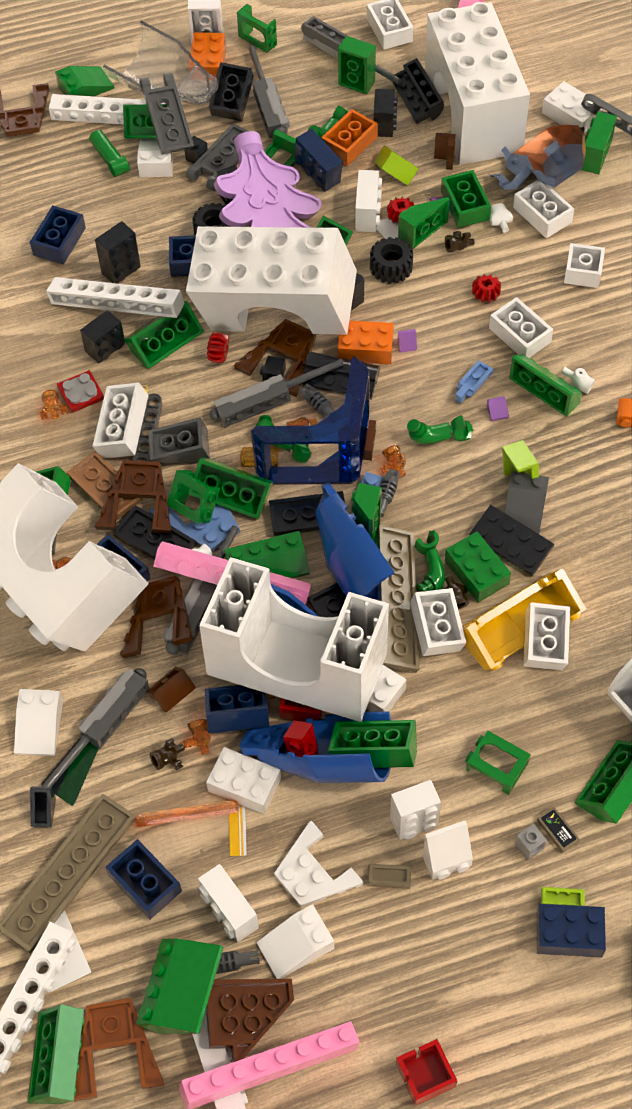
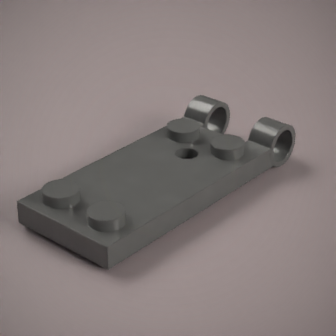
M173 73L163 74L165 87L155 89L151 88L149 77L140 78V88L144 94L161 155L193 149V140ZM161 103H166L167 107H162Z
M232 124L188 168L186 177L196 181L202 171L210 175L206 187L216 191L214 182L217 179V171L239 164L234 139L239 134L248 132V130Z

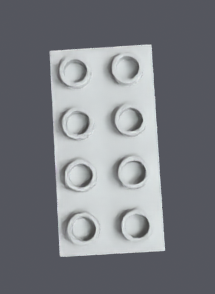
M477 2L472 6L455 9L444 8L439 12L428 13L425 71L438 93H448L452 116L451 134H456L454 152L459 165L505 157L502 152L504 147L513 154L524 145L530 93L492 2Z
M198 226L186 293L211 331L245 332L249 308L272 307L300 316L306 321L313 334L347 335L357 270L338 228Z
M18 463L0 482V591L4 589L10 595L5 603L13 613L21 618L27 615L33 622L29 632L40 643L47 645L52 641L62 651L72 647L86 652L149 583L125 557L90 541L69 563L55 570L52 562L54 538L60 527L78 509V506L56 482Z
M230 557L199 625L206 673L212 677L361 722L387 655L389 603L348 592L339 616L318 617L291 607L276 595L271 587L269 568Z

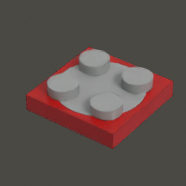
M90 370L57 383V387L71 413L104 400V395Z

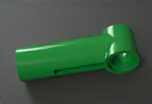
M101 130L92 132L89 141L107 163L111 174L117 177L130 171V165L126 157L120 155L104 132Z

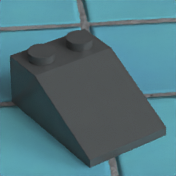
M201 417L148 430L151 462L196 463L202 457L210 459L208 429Z
M515 471L511 472L504 513L538 534L541 527L549 477L539 476L532 479L527 473Z

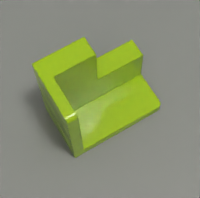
M385 145L374 160V163L406 185H409L419 169Z
M523 440L502 447L503 473L505 476L515 471L527 473L532 479L539 477V463Z

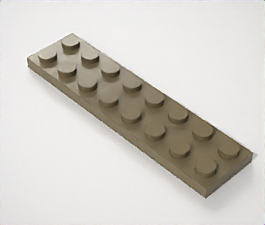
M379 525L376 531V544L395 573L378 584V601L389 603L387 655L383 665L389 668L416 673L420 670L419 645L410 601L416 593L414 533Z
M102 794L1 920L0 932L31 954L49 922L55 923L136 820V815Z

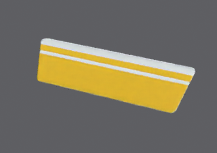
M245 806L229 813L230 856L247 855Z

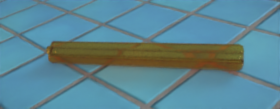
M234 800L138 814L135 820L137 827L237 813L239 808L238 802Z

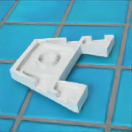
M312 821L305 827L274 873L276 879L300 908L363 885V881L352 868L333 880L308 851L311 846L323 838L322 832Z

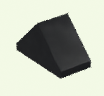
M30 787L31 827H52L56 803L52 787Z

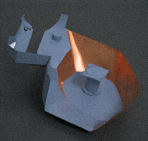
M560 125L546 128L513 154L504 147L502 152L505 156L506 168L514 173L516 177L510 182L501 173L490 176L495 177L499 181L498 185L503 190L518 189L533 172L540 182L555 188L583 168L586 143L579 125Z

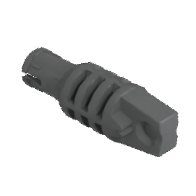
M307 383L300 389L307 403L319 414L327 417L332 424L337 423L335 419L337 421L341 419V415L331 407V403L314 387Z
M390 468L379 486L382 487L381 517L384 516L387 505L392 502L398 486L400 472Z
M258 949L238 953L236 950L223 952L216 973L237 971L241 969V966L260 964L259 958L250 959V957L259 955Z

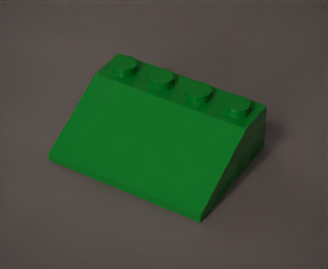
M178 938L162 939L136 1024L158 1034H199L223 946Z

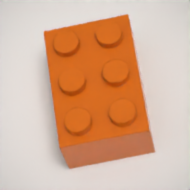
M193 33L189 63L191 81H216L220 62L225 63V33Z
M351 109L321 139L343 161V164L348 167L378 138V123Z
M349 320L347 335L339 334L338 357L364 363L391 364L394 323Z

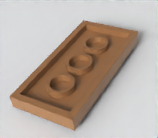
M94 451L66 473L102 510L108 499V494L113 488L118 472ZM119 497L116 521L135 505L143 501V498Z

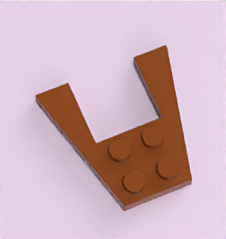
M131 998L86 1005L82 1033L83 1039L79 1055V1070L76 1076L77 1090L74 1097L75 1102L97 1098L93 1052L136 1044L141 1088L148 1089L165 1085L144 1030L136 1024L138 1015Z

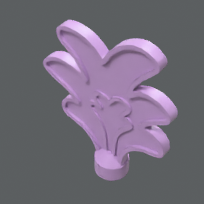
M248 131L239 134L234 139L235 149L239 157L238 169L232 173L218 176L214 182L215 190L219 195L224 198L233 199L221 210L219 214L221 221L231 227H245L250 224L249 227L312 228L298 219L313 217L321 208L322 203L317 197L294 188L300 179L299 172L293 167L279 164L270 159L263 150L259 133Z

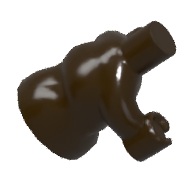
M461 231L453 232V236H445L444 241L447 252L461 251L475 244L470 232L462 234Z
M452 576L446 577L447 587L445 589L453 588L458 610L466 607L469 604L468 599L464 595L468 593L466 586L455 583Z
M171 738L165 741L164 747L150 752L151 762L157 770L164 768L169 763L175 770H178L183 765L181 760L177 761V754L184 751L185 748L182 743L176 745L174 739Z

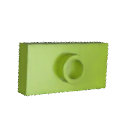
M541 887V904L585 906V889Z

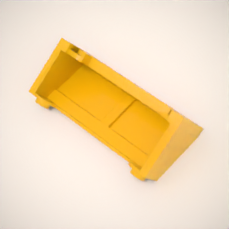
M563 569L546 574L462 626L466 639L465 646L484 670L492 669L495 671L503 666L502 662L505 658L524 647L526 609L530 603L570 607L571 621H575L582 616L581 612L585 611L586 608Z

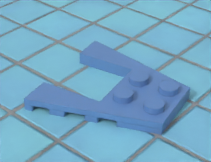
M215 504L210 523H195L192 521L187 525L168 506L171 526L196 540L197 546L201 547L203 544H206L212 552L223 545L233 525L239 528L230 509ZM154 508L149 510V513L154 515Z

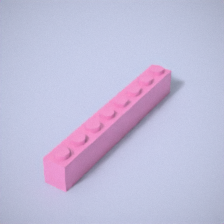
M162 541L157 549L153 567L218 585L229 560ZM270 572L271 584L290 591L301 602L306 604L311 587L310 583Z
M350 1021L182 1080L179 1090L185 1108L193 1109L353 1052L360 1042Z

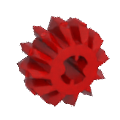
M403 196L401 199L395 197L394 200H390L389 205H387L388 219L392 220L393 224L396 222L399 224L400 213L414 206V203L410 202L409 198L404 199Z
M485 274L482 277L477 276L476 280L472 283V295H475L476 300L481 299L482 303L484 301L488 303L491 300L496 301L497 297L501 294V282L498 281L497 277L492 278L491 274L489 276Z
M219 332L211 334L206 353L209 361L214 363L225 362L229 349V337Z

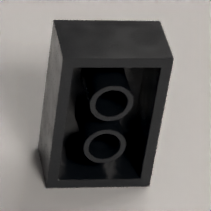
M220 62L209 104L212 116L243 121L254 78L252 68Z
M123 221L95 239L101 274L111 283L117 284L123 281L128 275L141 267L136 234Z

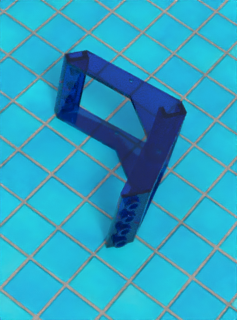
M355 356L351 359L345 404L318 424L312 426H256L251 430L255 473L259 477L273 481V485L325 484L327 482L330 484H352L360 478L370 415L369 369L363 361H359ZM270 444H338L339 451L318 466L272 467Z

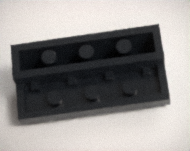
M418 58L404 64V70L394 74L401 81L399 84L394 82L392 84L414 121L418 124L428 118H431L432 121L435 120L444 109V101Z
M309 352L305 362L304 374L339 359H342L344 365L301 383L302 385L308 383L314 388L372 400L380 366Z

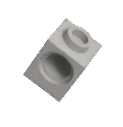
M532 824L517 835L515 845L524 857L529 860L545 849L547 840L538 828Z

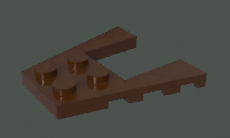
M48 83L32 85L35 106L4 111L0 90V125L7 137L40 132L49 93Z
M285 319L270 332V335L265 340L262 339L254 350L245 354L244 359L239 363L236 362L234 367L236 370L250 376L269 349L296 362L284 381L301 376L305 371L306 358L309 352H312L316 334H313L311 330ZM301 383L288 388L289 394L297 397Z
M123 460L114 480L113 488L108 494L106 504L100 512V518L95 524L96 530H115L119 497L155 499L152 532L172 534L161 463Z
M177 576L150 582L138 595L135 605L137 610L135 615L131 617V629L129 633H126L124 639L126 643L125 648L121 650L120 655L123 658L140 655L143 621L174 613L172 642L175 645L193 641L183 592Z

